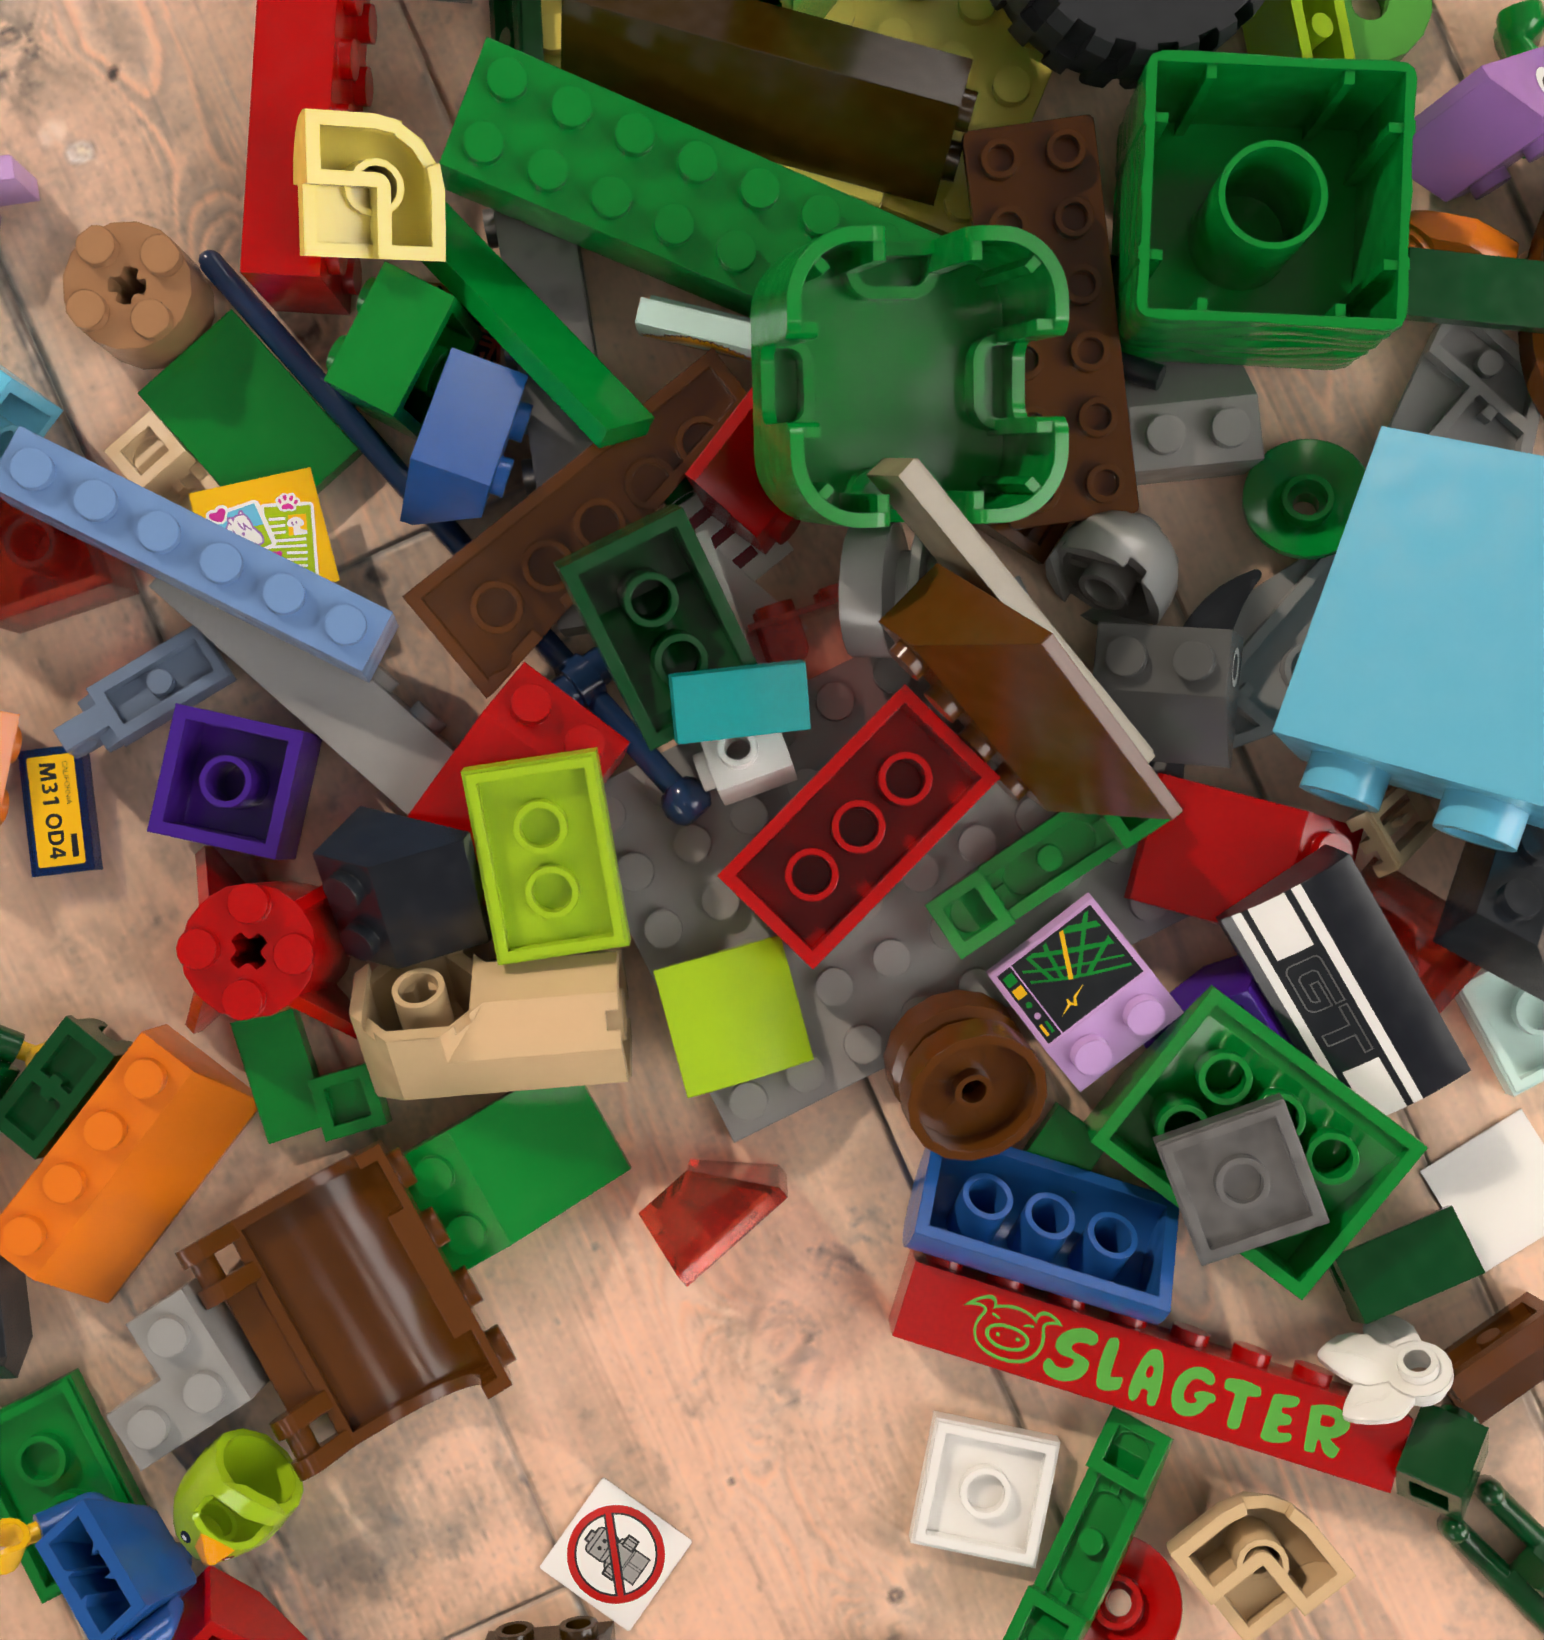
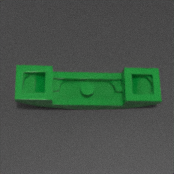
M1057 812L964 875L924 904V906L962 960L1016 924L1015 920L1121 849H1128L1170 821V819Z
M1113 1406L1085 1465L1089 1467L1034 1584L1027 1587L1003 1640H1084L1143 1517L1174 1440L1173 1438Z

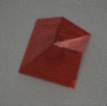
M690 1159L687 1170L638 1214L678 1278L688 1287L788 1198L787 1173L779 1164Z

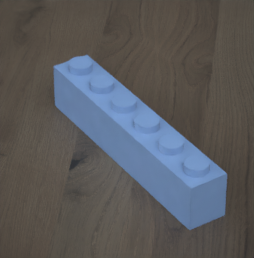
M20 425L0 459V497L9 505L370 683L399 627L392 611Z

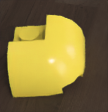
M302 109L297 120L293 155V185L298 186L300 256L446 262L445 187L440 163L435 162L423 140L405 127L401 120L376 113Z

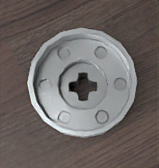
M890 522V527H848L844 538L839 574V618L842 639L847 654L852 657L892 658L888 650L895 642L878 621L936 563L939 564L916 534L911 550H908L904 529L900 522Z

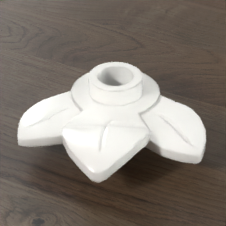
M1387 1315L1369 1324H1363V1334L1350 1332L1337 1335L1326 1342L1317 1353L1318 1360L1323 1366L1343 1380L1353 1384L1345 1400L1342 1413L1343 1419L1351 1423L1378 1425L1400 1421L1409 1413L1413 1406L1426 1407L1440 1402L1446 1396L1454 1381L1453 1365L1446 1352L1434 1344L1421 1341L1413 1325L1394 1315ZM1413 1368H1427L1421 1372L1411 1371Z

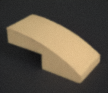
M152 409L104 451L126 479L192 511L188 493L221 487Z

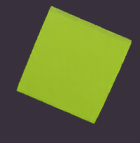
M778 935L720 950L717 953L665 966L653 971L687 1098L737 1085L814 1060L783 942Z

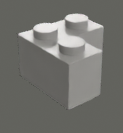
M196 1277L150 1306L126 1324L158 1377L133 1392L109 1412L106 1418L140 1471L252 1400L270 1381L246 1335L226 1303L222 1302L209 1310L204 1308L197 1295L202 1288Z

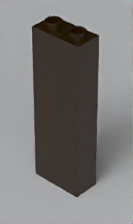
M562 0V70L778 164L934 206L941 179L954 182L962 153V143L952 139L954 130L967 133L978 91L966 88L973 62L971 58L758 0Z

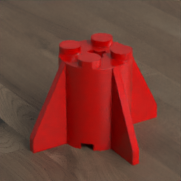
M203 846L195 854L199 906L188 919L185 931L179 937L176 946L177 958L183 965L184 975L194 990L185 1025L193 1034L202 1032L221 1014H226L237 1020H248L271 1016L294 1008L357 1039L349 1016L351 1000L337 985L348 970L351 957L345 954L340 942V936L327 896L324 893L323 885L315 886L292 880L245 883L213 846Z

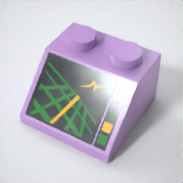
M1089 892L986 971L989 978L1044 1050L1080 1092L1184 1014V1011Z

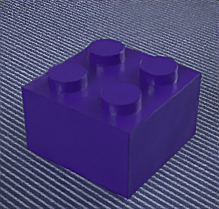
M176 703L147 832L274 860L296 859L322 739L316 734Z

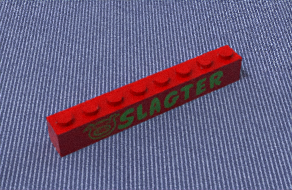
M912 1249L909 1251L888 1318L891 1333L894 1337L1387 1493H1391L1396 1477L1395 1469L1413 1422V1418L1409 1414L1400 1421L1389 1424L1364 1425L1345 1421L1342 1415L1343 1407L1351 1386L1332 1381L1334 1374L1316 1364L1295 1360L1294 1366L1291 1368L1272 1362V1354L1247 1342L1235 1340L1232 1349L1209 1342L1211 1335L1208 1332L1187 1323L1173 1321L1171 1329L1153 1325Z

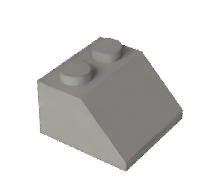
M1157 362L1166 365L1165 377L1157 391L1125 380L1137 485L1244 475L1264 459L1258 394L1243 365Z

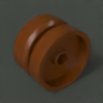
M953 990L932 995L907 1010L890 1032L883 1055L886 1079L895 1097L901 1104V1109L910 1128L925 1148L947 1159L967 1161L998 1155L1022 1140L1040 1118L1048 1095L1046 1071L1004 1005L986 994Z

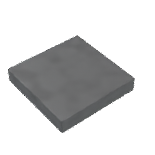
M1280 1093L1152 1137L1201 1266L1330 1223L1286 1103Z

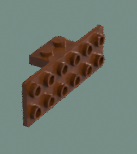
M1087 114L967 131V133H964L961 143L972 226H1012L1035 235L1056 255L1064 270L1069 290V324L1066 333L1063 336L1029 342L1025 353V409L1027 416H1064L1066 418L1069 428L1067 467L1059 487L1050 500L1033 514L1017 521L1008 522L1009 527L1013 530L1076 522L1086 520L1094 514L1112 510L1135 513L1139 509V499L1094 118Z

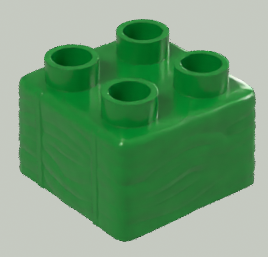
M1162 50L1153 53L1130 98L1123 121L1119 126L1117 137L1111 255L1118 257L1112 277L1121 351L1154 362L1336 370L1346 368L1354 360L1366 355L1369 350L1376 348L1382 340L1390 337L1394 331L1400 329L1407 316L1409 299V222L1413 195V135L1416 132L1414 115L1417 75L1415 68L1406 62L1376 59L1297 58L1188 50Z

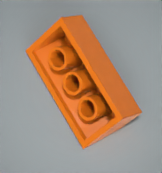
M168 1024L142 1031L1 1213L0 1255L34 1281L101 1302H111L258 1112L251 1088Z

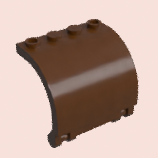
M381 1140L371 1143L325 1167L175 1253L183 1270L191 1268L202 1290L197 1295L206 1310L217 1306L225 1300L227 1301L272 1382L286 1411L273 1419L269 1425L278 1442L286 1440L296 1458L292 1461L291 1465L301 1482L317 1475L356 1445L384 1428L446 1395L467 1387L481 1385L489 1400L513 1385L507 1365L517 1359L498 1324L486 1330L474 1308L475 1305L484 1301L474 1279L465 1265L456 1270L452 1269L441 1249L442 1246L451 1241L444 1225L432 1205L420 1211L408 1188L416 1184L418 1180L400 1147L388 1152ZM233 1243L244 1265L226 1275L215 1253ZM324 1413H327L337 1433L319 1443L309 1424Z

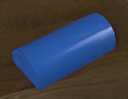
M1009 1147L998 1155L973 1161L947 1159L925 1148L907 1207L902 1243L904 1247L1158 1325L1171 1312L1179 1208L1158 1192L1014 1147Z

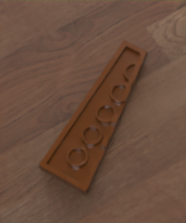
M713 348L643 403V406L655 417L647 435L598 448L593 443L402 596L486 699L501 686L541 641L543 636L567 609L573 605L553 562L655 512L686 477L685 473L746 396L747 392Z

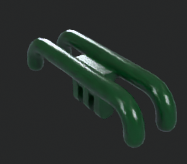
M1486 1474L1480 1475L1474 1489V1494L1527 1547L1509 1565L1464 1520L1460 1522L1440 1514L1437 1518L1438 1530L1544 1634V1527L1495 1478Z

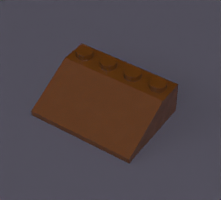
M938 563L878 621L895 642L888 650L892 658L914 679L919 680L922 676L926 679L931 687L924 693V696L950 722L953 723L957 718L965 728L958 736L985 763L991 759L996 764L997 768L994 771L1001 777L996 783L1017 802L1027 795L1046 811L1173 820L1183 810L1054 634Z

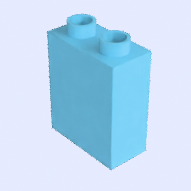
M1381 426L1272 731L1300 760L1307 762L1299 785L1301 789L1343 806L1374 813L1379 812L1388 785L1437 798L1441 801L1432 824L1434 828L1458 839L1505 852H1517L1526 824L1544 829V456Z

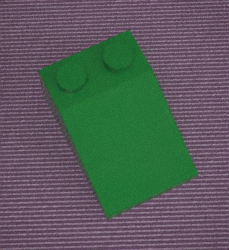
M586 1085L508 1092L403 1152L418 1180L416 1184L408 1188L420 1211L432 1205L451 1239L441 1249L453 1270L463 1265L470 1269L506 1249L632 1168Z

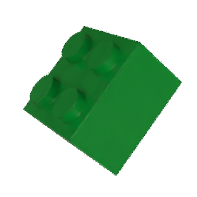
M385 261L377 277H370L363 285L357 299L356 307L358 314L347 335H341L332 345L326 361L328 372L324 381L361 412L417 440L451 348L473 354L483 336V332L455 296Z

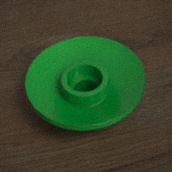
M1298 439L1282 443L1264 454V459L1250 469L1242 492V509L1245 520L1253 534L1265 546L1284 556L1297 559H1319L1334 555L1338 549L1366 468L1348 450L1328 441ZM1298 502H1308L1314 506L1316 512L1312 515L1301 514L1295 511L1293 506Z

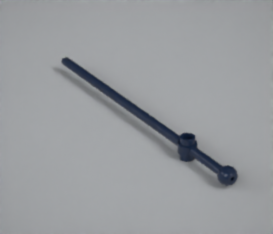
M215 250L203 251L199 255L198 260L202 272L404 499L409 467L356 407L324 381L325 372L226 260ZM456 521L425 524L452 555H455L472 541L470 536ZM550 629L534 648L554 670L556 677L551 682L630 741L626 752L663 793L661 805L667 818L677 825L689 826L711 806L710 792H705L701 781L696 777H682L657 748L650 751L637 725L607 693L606 685L612 682L613 679L597 648L592 647L583 656L577 653L573 654L554 631Z

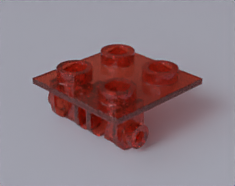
M839 582L817 590L818 593L812 595L815 604L796 609L793 599L790 598L755 610V613L752 614L754 623L747 625L744 631L747 638L754 635L758 636L767 663L805 660L809 645L801 620L838 609Z

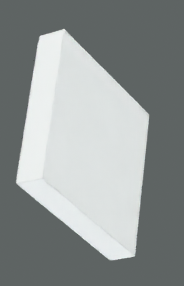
M933 1411L909 1531L910 1543L1036 1568L1061 1444L1058 1436Z

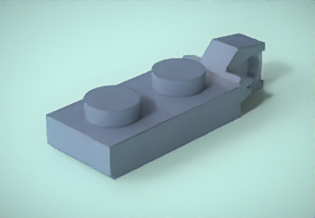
M192 625L87 687L86 690L89 694L78 702L83 712L53 729L66 752L74 756L75 759H79L103 745L107 751L113 752L123 745L127 747L172 720L176 703L193 707L237 679L216 646Z

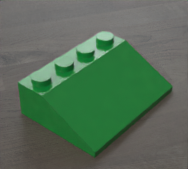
M1211 985L1184 1014L1178 1017L1120 1075L1085 1119V1127L1091 1143L1179 1208L1152 1137L1280 1093L1286 1103L1330 1223L1239 1254L1299 1299L1303 1300L1428 1147Z

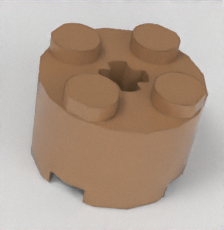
M137 221L113 222L105 226L91 225L77 236L76 248L71 252L63 274V294L66 313L79 329L119 361L143 370L165 369L211 328L215 318L214 293L211 286L206 282L200 267L160 229Z

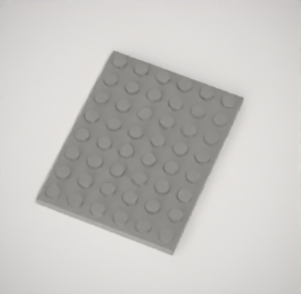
M1020 576L1015 577L1017 582L1028 594ZM854 657L807 680L811 729L782 732L798 780L727 806L724 805L717 788L709 791L712 800L711 806L689 826L677 825L667 818L661 805L663 793L638 765L606 781L604 788L629 931L656 986L657 983L653 972L655 969L777 935L717 875L904 684L957 735L965 728L958 718L953 723L947 720L927 700L924 693L931 685L923 676L919 680L914 679L893 658ZM701 742L679 744L661 753L682 777L690 776L700 780L692 755L703 751ZM991 759L987 762L993 770L997 768ZM995 783L814 969L810 968L782 940L814 1060L709 1093L735 1143L884 1069L883 1055L891 1030L907 1010L932 995L953 990L973 991L986 994L1004 1005L1005 1008L1010 1006L986 971L1088 892L1131 945L1189 916L1123 898L1138 841L1128 849H1121L1015 920L1016 924L961 960L924 904L997 852L1057 813L1046 811L1027 795L1017 802Z

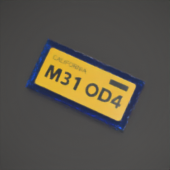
M63 746L20 751L18 760L32 877L103 870L90 753L75 759L74 756L66 752Z

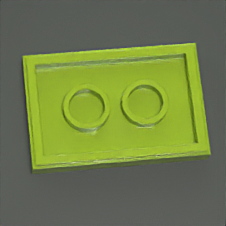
M594 747L464 767L461 771L498 965L630 946L631 937L598 748Z

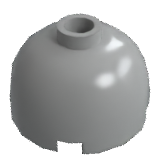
M1112 510L1094 514L1086 520L1076 521L1066 531L1045 561L1046 577L1054 592L1064 603L1071 593L1092 607L1080 616L1097 626L1098 622L1157 625L1170 606L1178 588V557L1168 537L1161 531L1157 522L1141 513Z

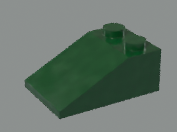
M671 503L553 562L583 624L650 751L674 740L668 674L758 664L694 529L681 506Z

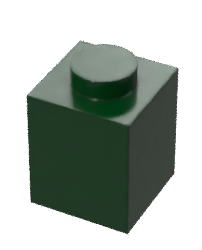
M1444 1404L1441 1407L1435 1405L1420 1407L1395 1469L1397 1494L1462 1522L1488 1454L1489 1427L1481 1425L1474 1415L1454 1405Z

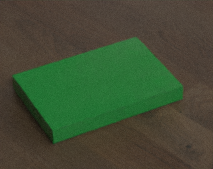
M232 309L137 393L220 486L311 467L317 494H319L363 454Z
M78 1368L0 1408V1520L11 1517L19 1519L27 1525L33 1522V1514L87 1492H99L117 1502L147 1506ZM36 1543L26 1547L21 1563L43 1604L61 1595L62 1592L36 1549Z

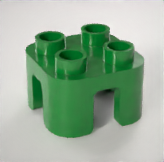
M977 225L960 228L933 240L886 241L885 226H846L830 231L783 255L762 275L752 298L750 315L754 458L757 476L764 492L781 511L804 522L852 528L890 527V522H905L890 504V494H882L867 476L882 458H918L971 524L1006 523L1020 520L1039 510L1054 495L1064 477L1068 462V423L1064 416H1027L1025 409V353L1029 342L1063 336L1066 333L1069 324V290L1066 276L1059 260L1041 239L1017 227Z

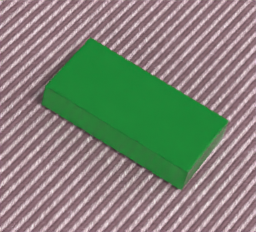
M292 1008L271 1016L238 1020L230 1023L268 1143H275L320 1128V1121L308 1084V1080L320 1076L300 1012Z

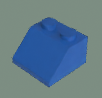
M453 347L451 348L410 457L400 521L410 525L482 518L490 494L503 497L514 464V459L504 456L509 439L522 442L534 406L522 401L529 375Z

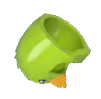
M245 1428L221 1434L200 1453L181 1480L174 1496L173 1504L175 1534L181 1544L196 1560H201L204 1566L228 1561L266 1543L283 1526L299 1506L304 1491L303 1481L299 1480L291 1465L293 1460L289 1453L267 1434Z

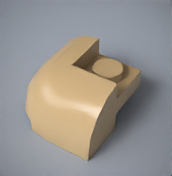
M1243 1491L1213 1505L1166 1543L1172 1558L1210 1605L1214 1604L1242 1640H1255L1295 1607L1306 1616L1356 1577L1353 1570L1307 1515L1291 1502L1272 1494Z

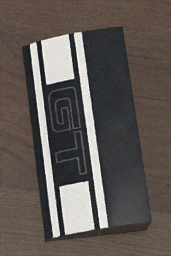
M1325 844L1215 917L1288 1042L1385 1115L1394 1113L1433 1094L1471 1071L1349 853Z

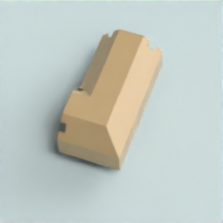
M622 949L598 950L498 965L497 959L482 960L475 954H473L472 960L463 954V950L401 969L380 964L371 971L370 964L367 963L354 973L349 1016L378 1097L415 1100L628 1082L629 1077L632 1076L631 1018H627L626 1000H629Z

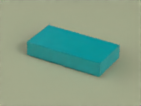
M801 659L668 674L674 740L678 745L811 729L806 662Z

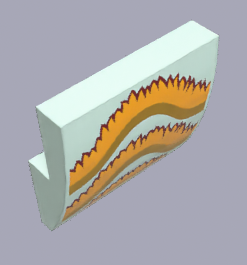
M651 295L650 299L640 298L635 319V326L639 335L707 352L713 348L717 354L752 362L750 318Z

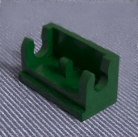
M72 1015L65 1016L1 1099L0 1131L33 1159L44 1158L132 1045V1041L120 1040L118 1042L102 1033L108 1026L105 1022L95 1018L76 1019Z
M1447 1205L1429 1215L1343 1251L1329 1267L1331 1276L1345 1303L1351 1321L1362 1324H1369L1485 1273L1452 1205Z

